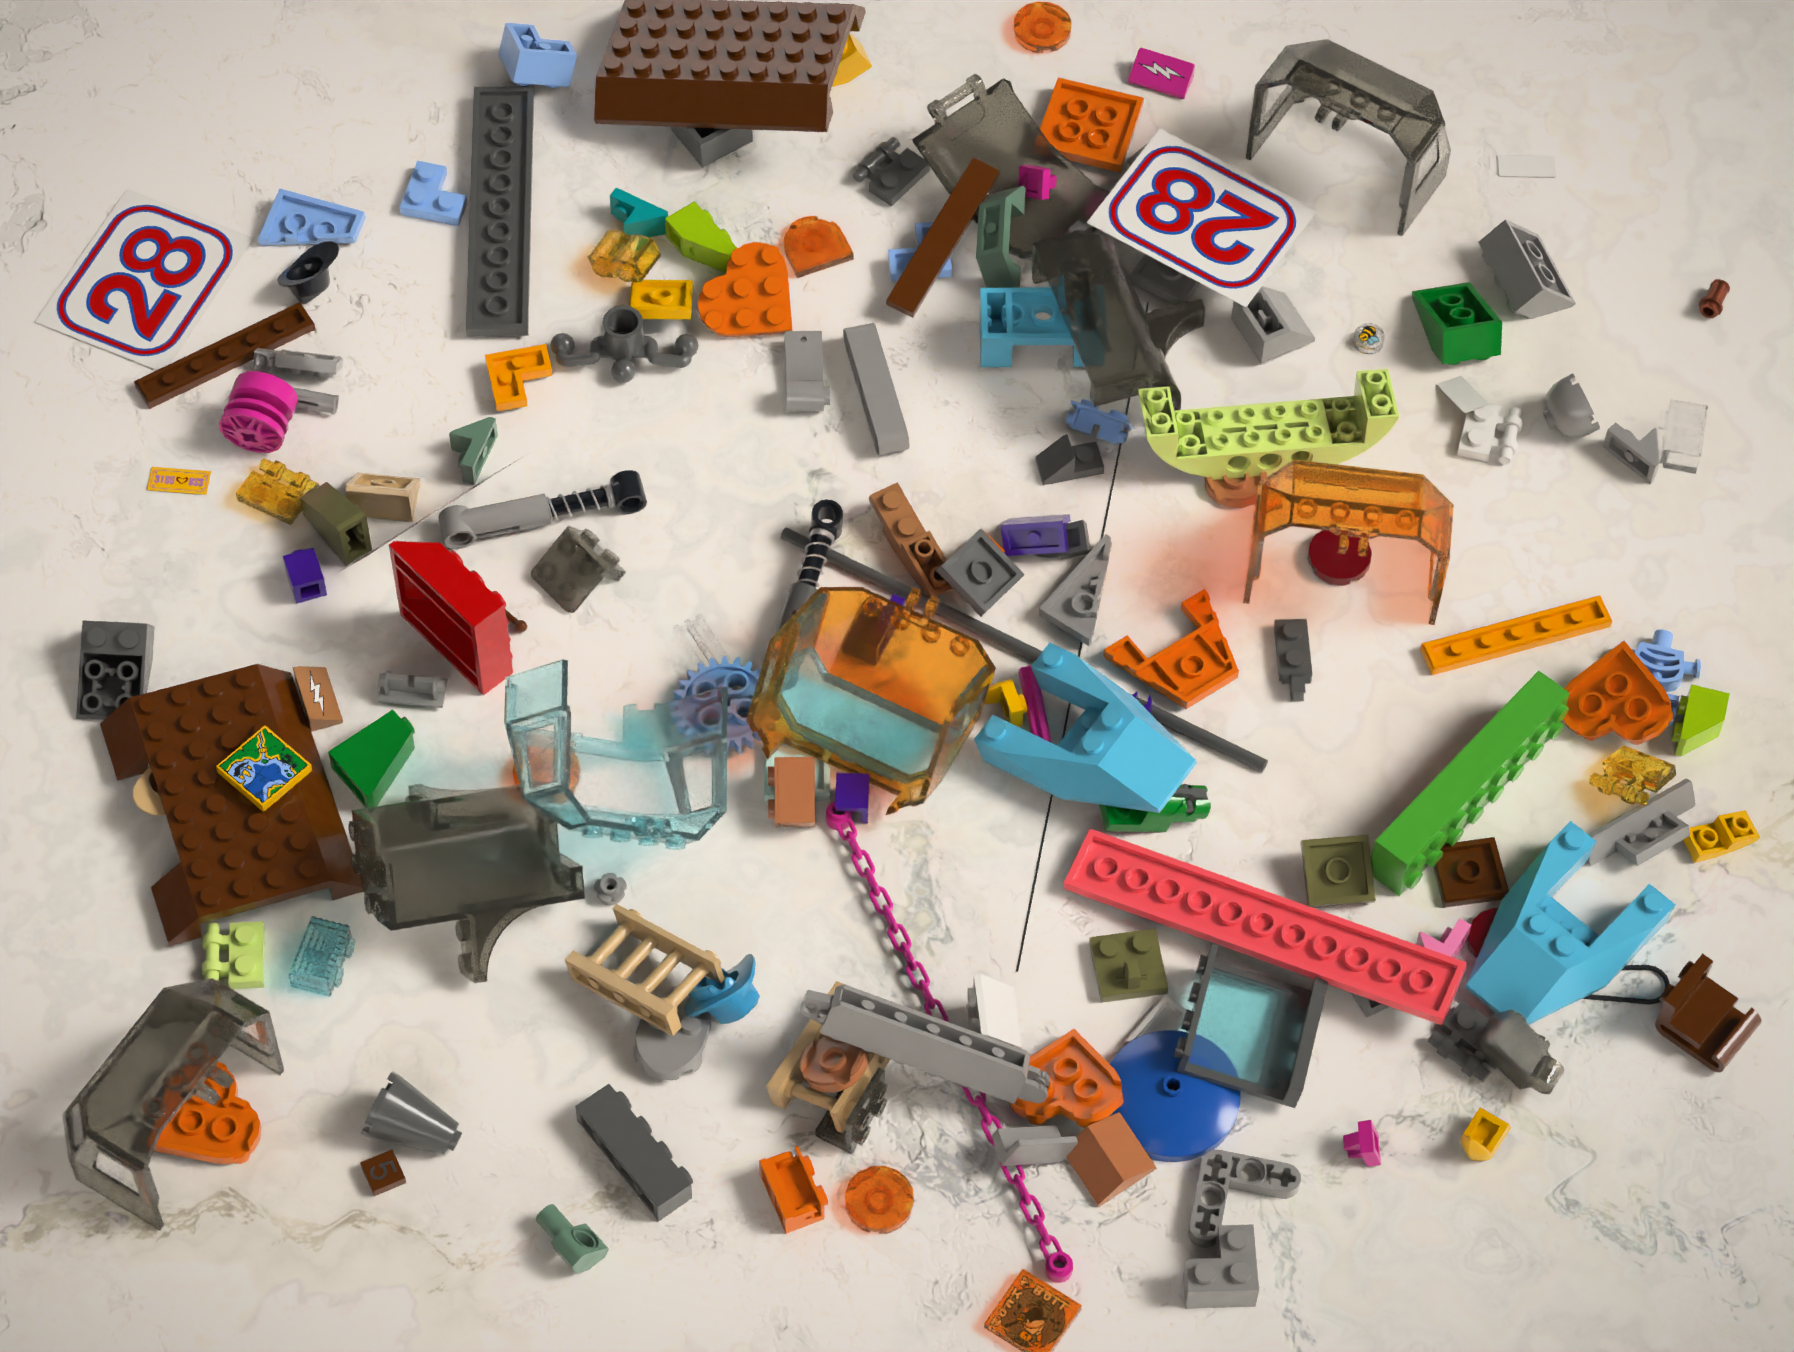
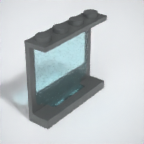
M1211 944L1207 956L1200 955L1195 974L1201 977L1199 983L1193 982L1188 1001L1194 1004L1192 1011L1186 1010L1181 1029L1186 1030L1185 1038L1179 1037L1174 1052V1057L1179 1058L1176 1072L1295 1108L1304 1089L1328 982L1315 977L1310 990L1217 962L1214 960L1218 945Z

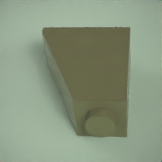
M328 482L319 487L311 488L304 496L300 497L304 517L345 566L372 551L366 514Z

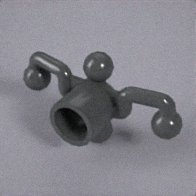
M625 305L615 306L607 311L602 321L603 336H598L591 341L589 353L571 354L575 343L573 338L566 333L556 334L550 343L551 350L556 355V361L563 367L591 365L598 362L600 358L616 360L613 363L611 373L613 378L621 383L629 382L634 378L636 369L631 361L636 358H647L650 363L658 366L684 368L691 363L692 356L697 353L699 347L698 341L693 335L682 334L676 339L674 344L678 355L658 353L656 340L650 336H644L642 315L635 308Z

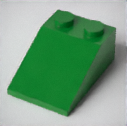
M1470 282L1412 291V299L1430 347L1442 364L1456 365L1461 361L1473 359L1487 360L1492 356L1501 355L1502 321Z

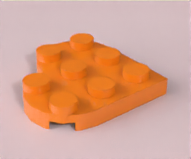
M752 242L736 248L727 262L726 274L714 277L703 285V289L699 294L698 312L701 321L709 330L719 336L726 337L785 333V331H792L788 270L785 259L777 247L767 243Z
M1625 641L1621 642L1572 679L1564 688L1570 695L1566 705L1569 710L1563 720L1571 731L1589 741L1614 732L1622 739L1628 740L1634 745H1639L1659 736L1673 719L1671 701L1664 687Z
M1072 1029L1030 1057V1066L1036 1067L1040 1071L1044 1070L1049 1075L1048 1095L1045 1102L1037 1104L1017 1098L1015 1104L1008 1103L1015 1113L1023 1118H1027L1034 1125L1043 1124L1047 1119L1062 1114L1068 1119L1076 1121L1078 1126L1086 1128L1088 1125L1109 1117L1117 1108L1122 1106L1124 1099H1122L1121 1079L1116 1070L1075 1029Z
M197 1059L195 1064L186 1066L180 1072L178 1069L172 1076L148 1145L151 1151L216 1164H242L249 1159L250 1154L257 1147L261 1138L262 1127L258 1114L252 1109L250 1103L238 1097V1087L234 1075L227 1070V1066L213 1059Z

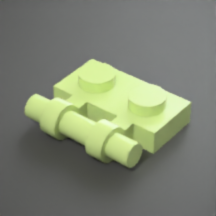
M211 922L206 924V934L202 938V947L206 950V958L202 963L205 987L209 989L217 988L219 986V978L229 977L230 989L264 987V922L229 923V935L219 934L220 925L218 923ZM229 950V962H220L219 951Z

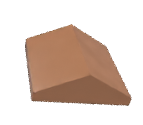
M1120 1112L1088 1125L1076 1136L1078 1144L1066 1157L1099 1207L1157 1169Z

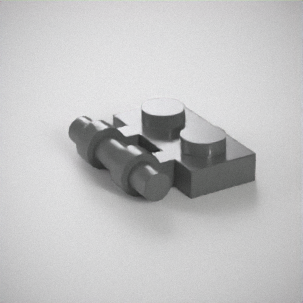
M891 137L887 142H881L876 147V152L870 158L863 159L858 164V169L852 174L853 178L859 183L866 177L870 179L868 191L891 207L930 171V162L909 148H906L900 155L896 153L895 150L900 146V142L895 137ZM883 161L889 164L883 171L877 168Z
M1464 1001L1456 1007L1441 1026V1030L1449 1036L1445 1038L1435 1031L1428 1039V1043L1437 1048L1436 1053L1444 1059L1449 1057L1462 1067L1461 1071L1469 1077L1473 1075L1481 1082H1484L1491 1072L1482 1064L1485 1062L1496 1070L1516 1047L1517 1043L1515 1038ZM1461 1044L1474 1055L1469 1056L1457 1046Z

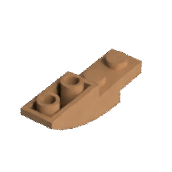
M898 482L871 494L869 502L884 526L882 532L916 583L931 599L953 590L951 585L936 571L947 561L932 533L925 531Z

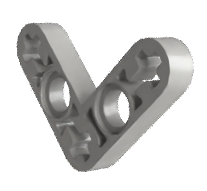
M1223 1150L1207 1152L1201 1161L1189 1224L1188 1236L1191 1242L1201 1248H1208L1215 1244L1218 1225H1222L1228 1188L1288 1199L1296 1195L1300 1188L1301 1174L1294 1165L1244 1154ZM1214 1162L1221 1163L1217 1182L1210 1181ZM1246 1167L1256 1168L1260 1173V1178L1256 1181H1247L1242 1177L1241 1171ZM1267 1171L1271 1172L1269 1184H1265ZM1282 1175L1289 1176L1287 1187L1281 1186ZM1207 1191L1215 1192L1219 1195L1220 1202L1217 1205L1208 1206L1202 1202L1201 1195ZM1204 1215L1211 1216L1207 1236L1200 1235Z

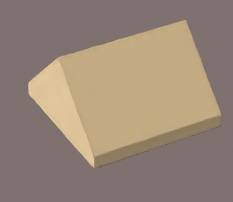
M358 472L346 484L347 499L366 514V517L413 522L420 488V478Z

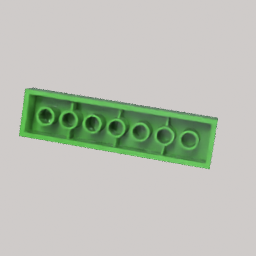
M1538 670L1375 840L1371 856L1373 877L1398 896L1407 888L1412 890L1421 880L1422 872L1428 866L1433 868L1441 859L1443 851L1440 849L1447 843L1453 846L1458 842L1464 833L1463 829L1468 823L1475 824L1484 812L1483 807L1489 801L1493 804L1499 799L1504 791L1503 786L1509 780L1514 782L1518 779L1524 770L1523 765L1529 759L1534 761L1538 758L1544 749L1543 744L1549 738L1551 740L1557 738L1564 727V724L1561 722L1569 710L1566 705L1570 693Z

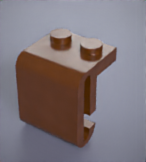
M1702 953L1695 963L1688 961L1678 976L1681 979L1676 986L1670 984L1662 993L1659 1001L1663 1004L1656 1019L1655 1027L1670 1042L1712 1071L1721 1073L1760 1026L1762 1020L1757 1011L1752 1007L1746 1015L1734 1007L1739 998L1708 977L1714 961Z

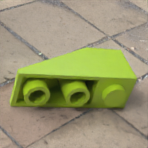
M694 201L665 218L666 238L684 257L726 273L727 262L733 250L737 247L733 244L728 232L725 229H720L714 223L713 217L708 210H702Z

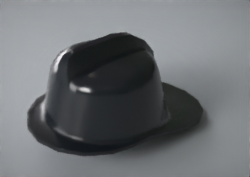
M329 241L309 248L287 270L279 275L277 279L278 284L283 287H289L292 294L301 304L309 303L329 287L328 267L338 256L340 250L338 244Z

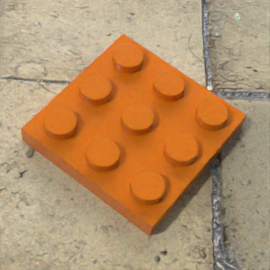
M1058 77L1034 144V152L1121 173L1143 108L1144 98Z

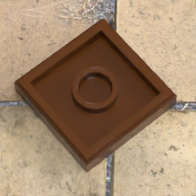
M1495 837L1456 842L1453 846L1447 843L1440 849L1443 851V856L1433 868L1443 908L1502 900L1509 892Z

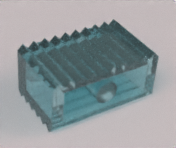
M315 916L311 917L288 974L291 987L328 997L332 995L334 987H340L344 976L343 962L345 958H351L355 948V939L352 938L350 926L347 924L343 925L340 922H330L327 919L323 920Z

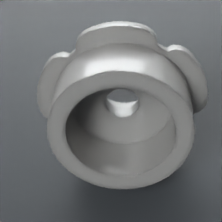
M614 873L604 874L594 884V892L597 893V898L606 905L618 904L625 896L624 891L627 889L626 881L622 877L618 878ZM608 886L614 887L612 890L607 889Z

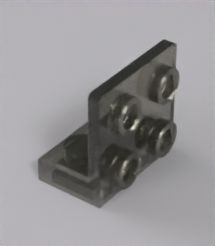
M877 1069L847 1118L843 1133L836 1130L830 1111L827 1110L815 1130V1136L849 1154L853 1153L857 1144L862 1146L871 1130L869 1124L874 1116L879 1118L882 1115L887 1104L885 1093L888 1084L885 1083V1070ZM844 1090L839 1091L835 1098L839 1099Z

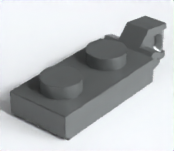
M1307 619L1274 620V636L1279 681L1282 684H1289L1291 702L1304 701L1305 684H1311L1312 681Z

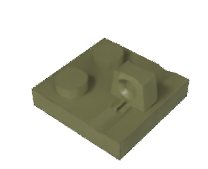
M1368 835L1308 839L1300 842L1307 906L1314 908L1374 903L1376 901Z
M1156 928L1089 938L1101 1003L1168 994V983Z

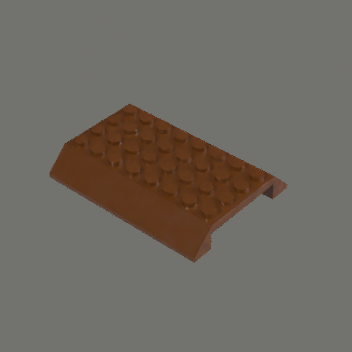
M625 0L596 75L595 124L827 132L833 115L830 91L850 31H860L866 13L865 7L855 4L781 1Z
M254 664L128 698L100 723L117 781L143 774L148 769L149 762L180 863L151 886L169 946L201 938L200 924L327 888H329L332 900L365 891L290 672L261 664ZM263 726H266L312 765V771L263 812L218 774L216 766Z

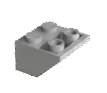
M1262 286L1247 307L1233 301L1231 319L1260 363L1315 342L1314 335L1285 293Z

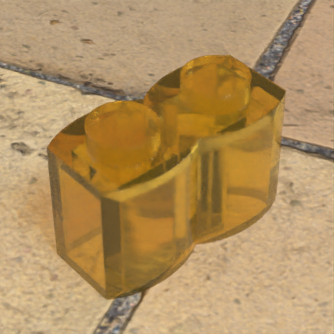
M608 230L587 258L592 265V270L600 277H619L625 282H641L661 257V254L654 240L639 234L628 235L621 231Z

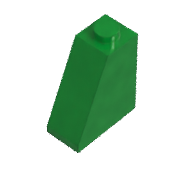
M393 709L328 752L332 770L369 813L376 809L415 749L413 740L415 730L406 717L400 718Z

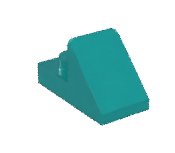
M617 187L610 194L611 214L624 222V242H633L666 234L665 218L668 217V211Z

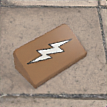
M293 667L296 684L311 731L343 723L326 667Z

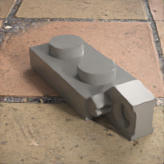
M257 348L254 351L253 368L269 372L274 367L284 368L283 372L289 374H301L302 370L313 371L316 377L331 378L333 374H337L343 368V358L341 356L284 349L277 351Z

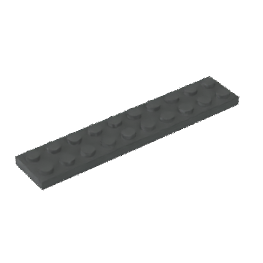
M534 86L474 87L466 307L467 336H529Z

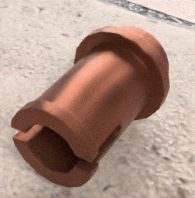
M1715 279L1711 282L1706 296L1701 298L1699 302V310L1703 316L1715 318L1723 311V301L1730 291V286L1726 281Z

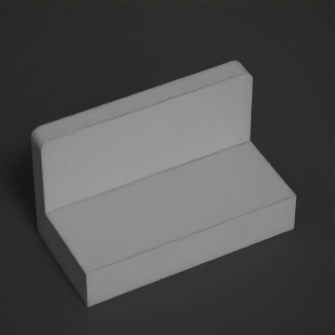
M1057 1125L1000 1128L992 1135L1002 1166L1062 1162L1078 1144L1076 1136L1061 1137Z

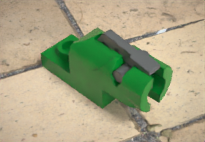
M1182 784L1160 813L1099 804L1105 831L1166 832L1172 822H1195L1198 819H1206L1211 808V803L1206 793L1208 789L1205 785Z

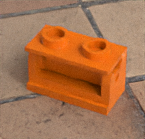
M795 1146V1157H793L791 1151L768 1159L759 1160V1175L785 1234L825 1219L824 1206L828 1205L826 1193L822 1185H815L812 1178L815 1175L812 1162L808 1155L802 1156L798 1146Z

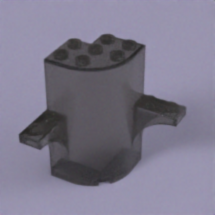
M1075 230L1066 235L1044 238L1034 242L1032 259L1033 283L1038 284L1048 281L1090 379V399L1093 406L1096 407L1139 395L1138 389L1170 387L1174 411L1180 410L1181 393L1166 361V356L1171 347L1182 336L1197 328L1204 327L1206 308L1202 299L1191 302L1184 301L1176 306L1154 309L1149 313H1145L1120 253L1114 242L1108 237L1097 233Z
M544 781L478 790H449L432 788L423 784L409 785V796H406L405 802L352 810L353 821H349L348 828L350 838L355 844L356 854H352L351 864L354 873L360 876L365 894L364 904L366 912L373 914L377 921L390 931L459 920L455 925L456 935L461 942L462 954L458 956V965L461 974H464L473 983L487 981L488 963L493 947L502 932L516 918L540 906L585 899L583 866L559 852L555 787Z

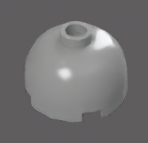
M1572 373L1557 381L1549 389L1545 399L1548 410L1544 411L1543 415L1550 429L1557 427L1565 436L1580 438L1599 430L1600 425L1598 421L1593 424L1591 423L1594 420L1592 416L1594 412L1579 382L1572 385V382L1575 381V376Z

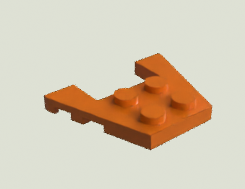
M1205 589L1181 603V610L1197 628L1195 631L1150 658H1147L1128 635L1105 648L1103 656L1111 663L1185 709L1238 678L1239 670L1226 637H1223L1216 612H1213L1209 594Z

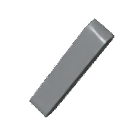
M875 323L844 328L843 337L847 355L877 454L881 455L909 449L910 444L906 424Z

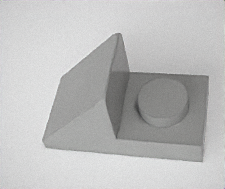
M1615 422L1607 429L1603 448L1649 484L1653 483L1660 464L1657 429H1652L1639 441L1631 431L1624 429Z

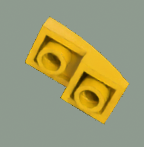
M1746 810L1719 815L1710 824L1690 827V836L1683 839V842L1694 863L1741 849L1758 841L1760 836Z

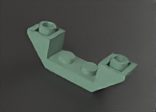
M1024 186L996 192L979 204L976 259L986 288H1020L1021 267L1009 257L1011 218L1024 215L1026 192Z

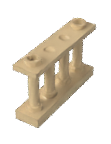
M616 904L612 909L618 927L591 956L587 955L584 957L573 950L565 958L571 978L578 984L674 1036L682 1027L677 1014V1006L705 976L720 984L724 981L725 978L720 966L721 961L712 951H703L647 921L636 910H627ZM629 934L642 941L616 970L612 969L610 971L601 966ZM654 948L667 954L664 960L642 984L637 983L635 985L626 980ZM679 962L693 969L667 998L662 997L660 999L651 994Z
M836 981L828 994L832 995L837 986L844 984ZM811 1019L766 1085L773 1105L785 1110L790 1101L797 1097L829 1110L836 1130L843 1133L848 1124L856 1119L859 1107L891 1059L876 1053L867 1052L869 1060L866 1071L859 1081L843 1091L839 1099L802 1085L804 1078L799 1066L801 1054L812 1040L816 1038L818 1041L825 1037L820 1033L822 1024Z

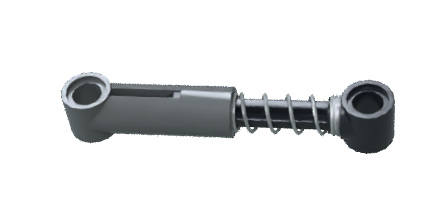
M821 500L812 508L811 526L809 529L810 543L806 545L805 552L807 554L801 560L803 567L797 572L799 579L789 587L769 652L764 658L763 678H771L772 688H776L777 692L787 691L795 683L798 664L820 598V592L816 589L820 586L818 579L820 575L824 574L822 567L827 562L825 558L827 551L832 549L830 547L831 544L842 533L843 510L833 500ZM830 519L833 522L824 523L821 520ZM790 632H793L788 650H785ZM776 668H783L786 671L783 673H777L773 670Z

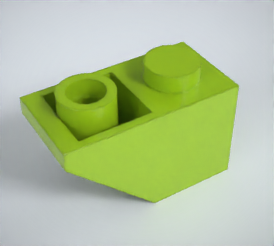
M1691 684L1688 695H1681L1677 714L1683 715L1681 723H1675L1671 741L1677 742L1675 755L1683 756L1719 737L1725 720L1730 693Z

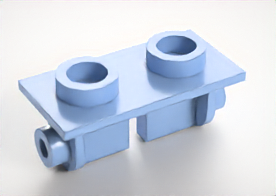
M1082 399L1081 403L1071 400L1075 413L1069 412L1066 418V424L1070 425V429L1092 435L1094 427L1097 425L1100 426L1096 435L1097 438L1114 445L1119 443L1125 444L1128 433L1124 432L1125 428L1133 430L1132 424L1127 420V415L1116 410H1110L1109 413L1098 410L1099 405Z

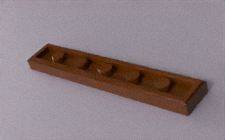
M974 157L972 158L886 299V305L912 318L915 316L978 212L979 204L984 202L998 179L1000 170Z
M299 302L135 380V388L148 408L151 409L253 360L254 351L257 348L274 350L314 331L315 324Z

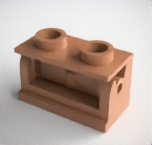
M774 757V766H768V786H775V799H768V819H775V828H779V824H782V827H815L814 757Z

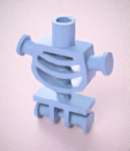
M1660 629L1654 632L1652 644L1639 642L1637 649L1632 650L1664 687L1665 691L1671 692L1680 687L1684 674L1694 675V678H1699L1701 661L1700 659H1696L1695 662L1684 661V651L1671 648L1673 634L1670 631ZM1667 693L1673 712V719L1669 723V726L1672 727L1679 696Z

